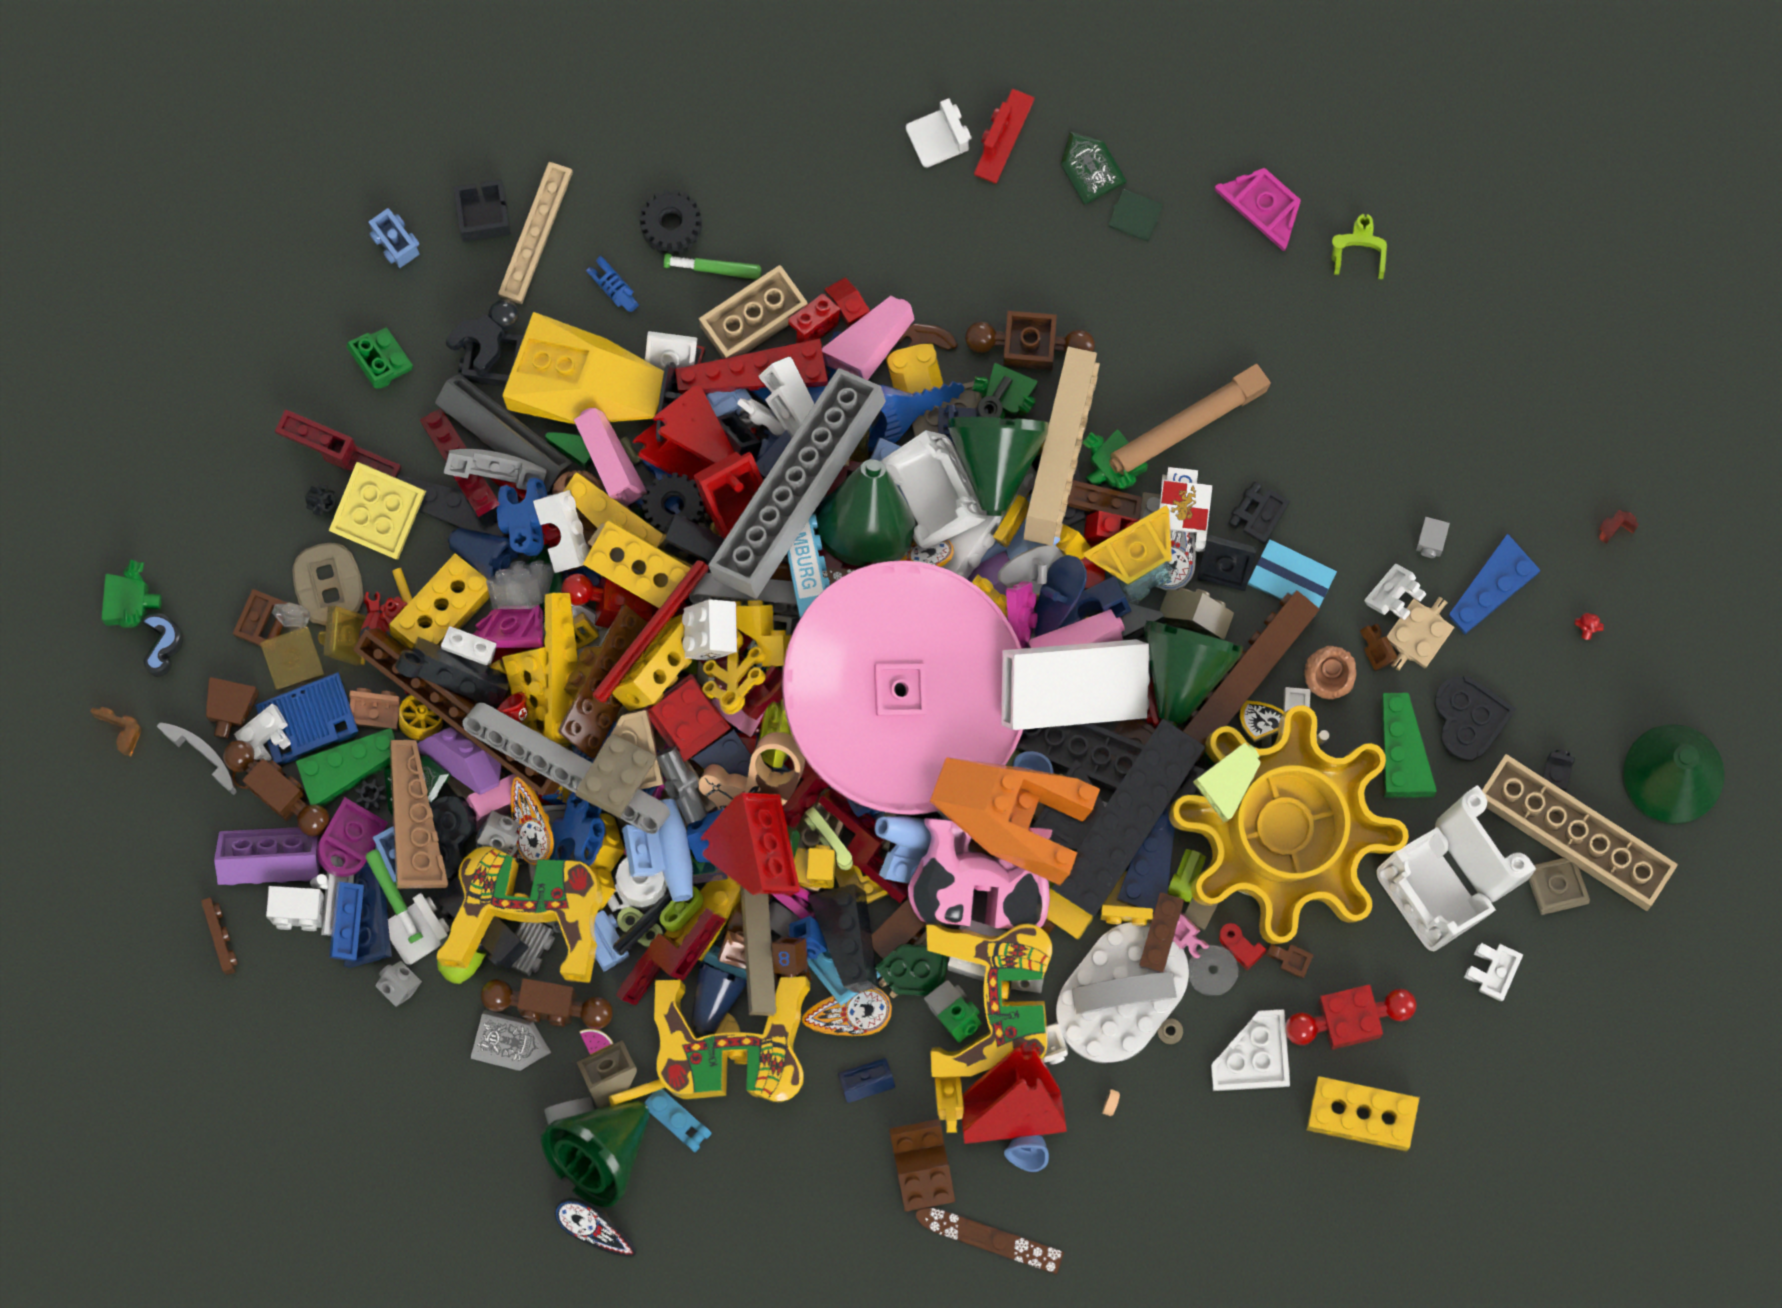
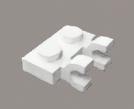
M1395 563L1364 601L1369 607L1384 615L1391 610L1398 617L1405 620L1410 611L1404 608L1405 604L1399 600L1401 595L1406 591L1413 598L1421 601L1426 593L1419 589L1420 584L1414 581L1416 577L1411 571Z
M274 704L268 706L234 734L237 740H243L252 745L254 748V760L256 761L264 758L268 762L272 759L264 747V744L270 739L274 745L279 744L282 749L291 744L282 730L288 724L278 707Z
M1481 943L1477 946L1474 955L1490 960L1489 968L1485 973L1470 966L1464 978L1480 983L1481 986L1478 991L1502 1002L1523 954L1501 944L1494 950Z

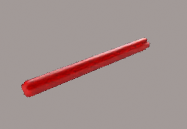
M696 561L593 692L596 700L602 703L606 702L708 572L709 567L703 561Z

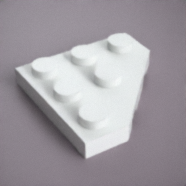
M1284 1010L1258 1011L1223 1053L1211 1065L1213 1091L1290 1086Z

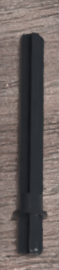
M707 874L692 875L693 886L695 887L698 883H703L704 877ZM667 892L614 943L612 948L620 956L625 954L660 920V914L672 901L670 892Z

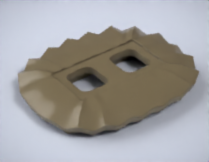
M331 542L318 544L305 549L297 556L292 568L293 584L299 606L305 617L312 623L326 626L349 620L355 613L360 611L364 597L361 574L353 554L345 546ZM331 565L334 576L329 579L319 580L316 572L317 568ZM337 588L340 599L332 603H325L322 595L323 591Z

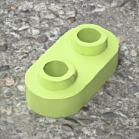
M633 907L622 909L617 916L619 928L626 933L633 926L627 925L626 919L633 917L635 924L644 914ZM657 923L637 942L648 948L652 941L646 938L648 932H654L655 937L658 933L663 934L661 927Z

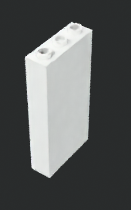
M1135 639L1003 650L1001 725L1012 730L1147 718V710L1149 708L1148 685L1150 683L1148 673L1149 644Z

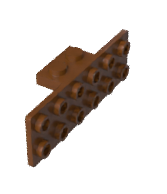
M627 605L621 606L601 647H585L580 653L579 661L570 673L564 688L567 693L576 696L558 729V733L589 758L597 756L622 706V703L613 694L610 695L606 702L602 703L594 698L593 692L648 624Z

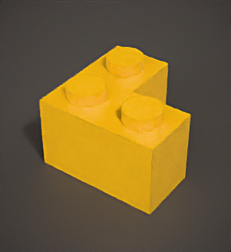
M815 845V849L809 848V853L805 852L806 849L797 848L794 862L799 886L833 889L836 864L835 850H830V846Z

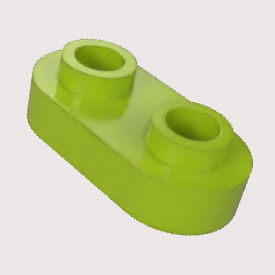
M693 886V897L685 901L672 900L662 911L660 922L667 931L674 932L680 930L702 906L704 899L700 891Z

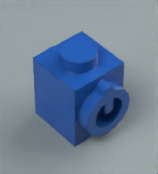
M808 916L789 924V937L806 938L807 959H817L820 953L828 951L820 926L814 918Z

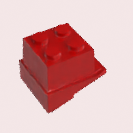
M734 452L694 475L706 513L713 520L717 533L724 540L764 482L750 452L742 456Z
M689 674L663 693L664 697L656 705L650 704L641 710H648L652 726L669 747H677L683 762L731 728L712 701L703 692V689L692 674Z

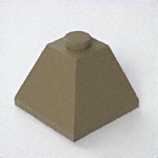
M623 1040L577 1062L598 1109L611 1106L609 1096L628 1090L637 1072Z

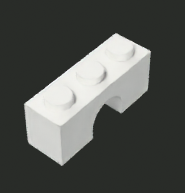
M570 490L533 501L540 525L552 523L561 532L560 543L548 549L554 572L557 573L582 566L590 552V548L585 542L583 525L578 518L576 502Z

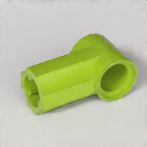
M1186 849L1178 871L1173 875L1167 894L1182 898L1190 903L1193 897L1191 894L1192 882L1201 873L1206 856L1197 851Z

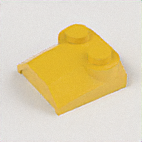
M919 344L903 348L885 357L893 388L913 394L914 392L922 393L924 389L931 391L934 386L940 389L943 384L933 344Z

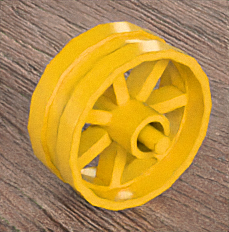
M412 695L404 699L399 707V727L402 733L414 740H425L440 732L443 727V719L440 717L439 721L430 718L437 714L432 710L428 711L427 706ZM410 708L414 713H407L405 711ZM404 719H413V721L408 724Z

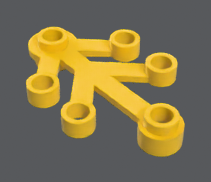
M737 629V652L728 655L727 671L722 669L714 660L707 661L703 666V671L708 677H716L727 684V691L721 690L714 681H708L703 686V692L708 698L720 700V707L726 714L737 713L743 707L745 702L744 696L751 687L759 685L765 680V673L760 668L755 667L749 671L747 679L738 688V682L753 664L762 663L766 655L760 647H753L738 667V649L743 645V636Z

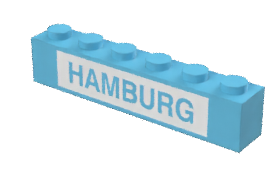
M815 513L811 515L787 552L800 618L815 598L830 586L828 577L823 578L822 571H826L824 556L819 557L818 550L822 549L820 535L814 534V529L818 528Z

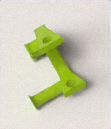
M1364 214L1358 217L1354 224L1353 234L1336 235L1333 237L1331 259L1335 262L1334 274L1339 275L1343 248L1360 245L1374 248L1380 252L1378 279H1383L1387 243L1382 238L1373 236L1374 226L1370 215L1367 214L1364 217Z

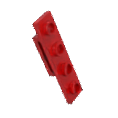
M1012 89L1007 102H1003L1000 109L996 108L991 118V122L994 123L990 130H985L981 143H984V152L974 172L975 176L997 184L1035 100L1034 97Z

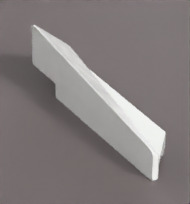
M787 357L771 364L759 375V378L772 393L765 399L783 428L787 429L791 438H793L814 406V402L792 358Z

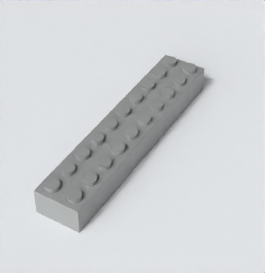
M838 368L708 566L714 580L755 599L758 598L885 404L886 400L881 386Z

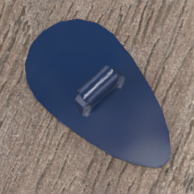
M1070 555L1060 557L1049 568L1047 581L1040 590L1036 608L1038 616L1037 625L1034 628L1036 637L1057 630L1081 596L1087 580V570L1084 563L1078 557Z

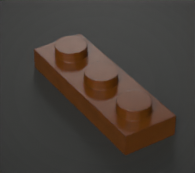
M1073 480L1067 506L1093 513L1103 511L1139 519L1143 497Z
M1160 892L1139 964L1140 967L1164 973L1184 899Z
M211 897L201 900L222 971L226 975L236 973L234 965L238 964L234 950L229 951L227 941L231 939L227 927H222L220 918L223 917L219 902L215 903Z

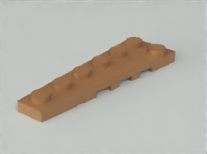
M391 740L390 763L396 888H446L448 881L439 850L437 832L435 831L432 819L433 814L428 801V792L423 778L416 740Z

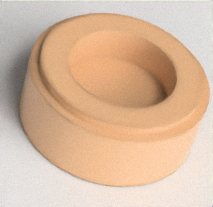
M1110 1089L1103 1107V1114L1108 1116L1114 1114L1120 1097L1119 1092Z

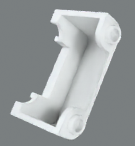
M924 431L880 461L885 465L894 482L900 486L918 523L914 527L913 538L922 548L932 547L987 520V512L982 511L962 461L953 443L946 435Z
M1477 785L1465 793L1437 819L1435 828L1438 827L1447 838L1448 851L1477 893L1487 896L1491 902H1494L1526 882L1536 868L1530 859L1522 853H1514L1504 859L1476 818L1485 811L1487 806L1486 796Z
M1438 827L1394 852L1377 869V877L1381 885L1423 945L1430 951H1436L1496 910L1487 896L1477 893L1471 897L1445 860L1443 855L1448 851V840Z

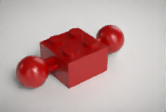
M573 574L564 580L561 588L562 593H570L571 605L580 606L586 604L589 600L596 601V626L610 628L622 605H627L647 623L652 619V615H655L659 610L658 607L604 576L599 581L598 587H595L587 576ZM685 601L682 603L681 606H687Z
M1370 985L1324 995L1318 1001L1322 1016L1313 1018L1311 1015L1303 1012L1293 1014L1286 1022L1285 1032L1288 1039L1294 1044L1306 1045L1315 1039L1317 1033L1326 1031L1331 1050L1379 1039L1383 1035L1379 1018L1389 1016L1395 1021L1408 1020L1416 1011V999L1408 990L1395 989L1388 993L1384 1001L1375 1003Z

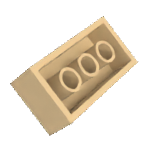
M779 265L700 317L699 323L701 329L720 356L725 359L748 353L789 326L788 319L808 305V303L782 266Z

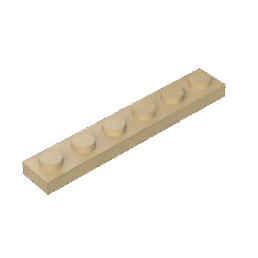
M552 162L548 163L500 287L499 297L519 304L523 303L573 173L572 169Z

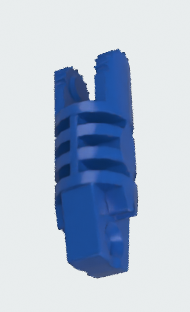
M599 256L596 261L606 274L601 277L592 267H589L586 272L618 307L623 305L627 311L633 312L639 306L638 302L631 295L634 291L602 256Z

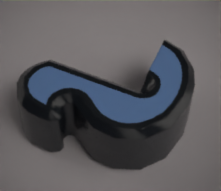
M160 613L147 614L141 621L160 635L143 662L151 675L161 677L166 675L172 668V664L166 658L177 654L181 649L183 636L178 625L168 616Z

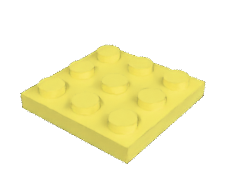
M356 462L329 531L389 557L399 559L426 490Z

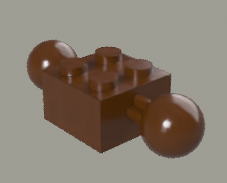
M1008 311L1006 332L995 331L987 322H975L969 326L965 334L966 344L972 351L977 353L988 352L994 346H1004L1003 366L1052 370L1054 351H1065L1066 353L1068 347L1094 352L1095 349L1092 335L1085 330H1073L1066 337L1055 336L1057 315Z
M236 740L227 745L223 753L226 766L234 772L246 771L248 773L242 781L253 794L286 822L295 814L298 817V826L304 834L315 837L325 832L330 823L328 812L320 805H307L304 803L307 799L302 794L305 790L301 787L300 783L292 776H289L287 779L285 777L286 773L273 760L269 763L264 758L259 763L254 760V748L248 742Z
M524 978L520 992L513 991L511 986L504 980L493 979L483 986L480 994L483 1005L491 1011L499 1012L508 1008L509 1005L517 1006L521 1016L525 1017L524 1020L539 1023L540 1019L550 1021V1025L557 1027L571 1024L574 1016L580 1017L584 1024L590 1028L601 1029L610 1023L613 1016L611 1004L603 997L595 996L587 999L584 1003L577 1002V994L573 987Z

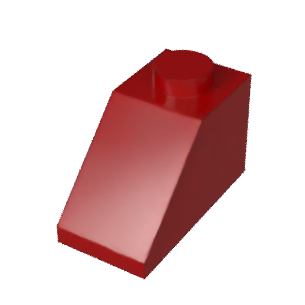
M846 277L824 289L829 299L840 308L839 315L847 328L870 312L858 290Z

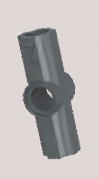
M676 746L661 750L657 753L656 759L667 780L664 784L667 794L677 801L687 824L701 820L706 816L707 811L696 790L699 786L697 777L691 770L686 768Z

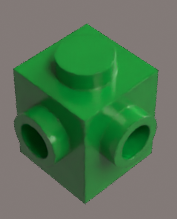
M961 996L937 1015L943 1026L958 1043L975 1033L977 1028L982 1025L977 1017L980 1013L971 1001L966 1003Z

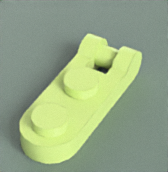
M811 807L805 812L807 817L803 819L812 832L816 829L822 836L819 839L822 845L830 846V849L835 850L839 868L842 870L850 869L853 865L850 852L818 811Z

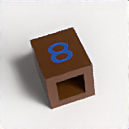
M783 936L772 943L773 973H782L784 977H796L798 973L808 968L806 938Z

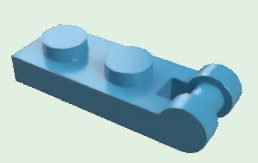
M663 1089L653 1092L644 1102L649 1108V1113L693 1152L700 1148L699 1144L704 1138L708 1139L712 1134ZM693 1127L697 1132L690 1138L686 1133Z

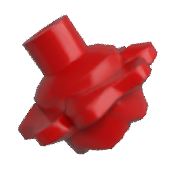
M399 596L394 598V600L388 598L386 603L380 606V618L390 624L408 603L402 601Z
M1585 613L1581 618L1575 619L1574 624L1582 630L1581 637L1583 639L1590 640L1592 633L1603 631L1604 624L1599 623L1600 618L1595 614Z

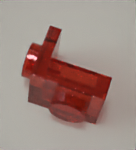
M1619 509L1612 519L1607 517L1599 528L1602 531L1599 539L1607 544L1620 526L1634 533L1639 523L1636 522L1637 519L1634 515L1627 511L1622 512Z

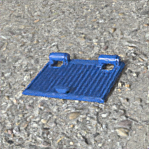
M339 672L255 705L258 714L271 704L276 705L288 724L282 730L291 742L292 751L281 754L279 744L274 745L271 739L267 741L273 761L280 765L297 760L301 755L331 743H340L355 737L359 732ZM345 721L348 729L337 733L334 725Z

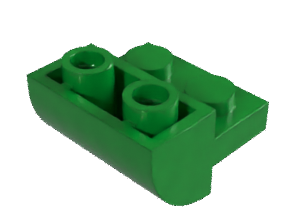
M387 327L371 335L366 333L347 343L346 348L376 389L388 386L391 380L411 371L413 368L412 363Z

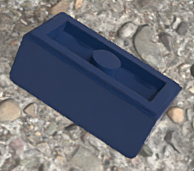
M886 1058L838 1073L848 1103L895 1088L893 1076Z

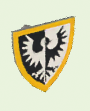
M1247 700L1240 709V722L1244 731L1254 742L1262 739V747L1270 748L1271 735L1278 733L1279 721L1285 711L1270 704Z

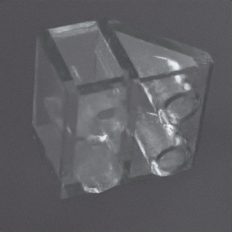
M516 561L511 563L508 569L495 572V576L486 580L492 608L532 609L544 602L545 595L549 593L554 576L552 563L544 564V561H535L525 564L524 561Z

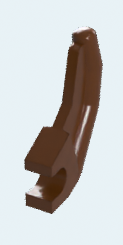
M916 323L909 326L898 340V343L901 344L904 339H910L912 342L908 347L919 344H934L946 350L951 348L954 350L958 346L957 341L950 332L937 325Z

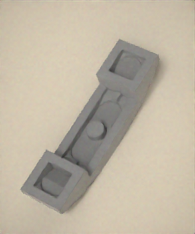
M479 449L449 450L444 474L468 478L470 473L515 482L516 488L527 490V482L531 478H538L544 483L546 469L527 460L504 453Z
M159 723L157 725V728L178 747L185 740L217 767L212 774L215 780L231 794L235 795L237 793L235 783L228 768L206 742L178 726L166 723Z
M1172 972L1120 978L1072 989L1076 1015L1100 1011L1109 1007L1177 998Z

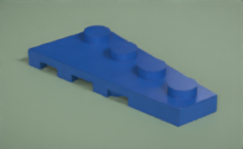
M1507 534L1448 617L1465 635L1539 574L1541 570Z

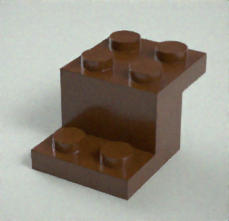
M940 1119L890 1128L889 1131L905 1212L955 1202Z

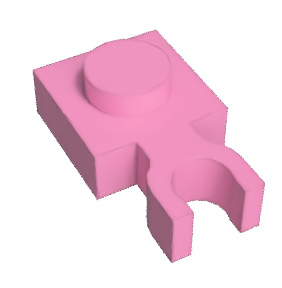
M1181 913L1173 942L1180 949L1188 946L1189 952L1195 958L1201 956L1196 951L1198 944L1203 949H1208L1209 947L1204 940H1199L1196 937L1200 932L1196 925L1184 913Z

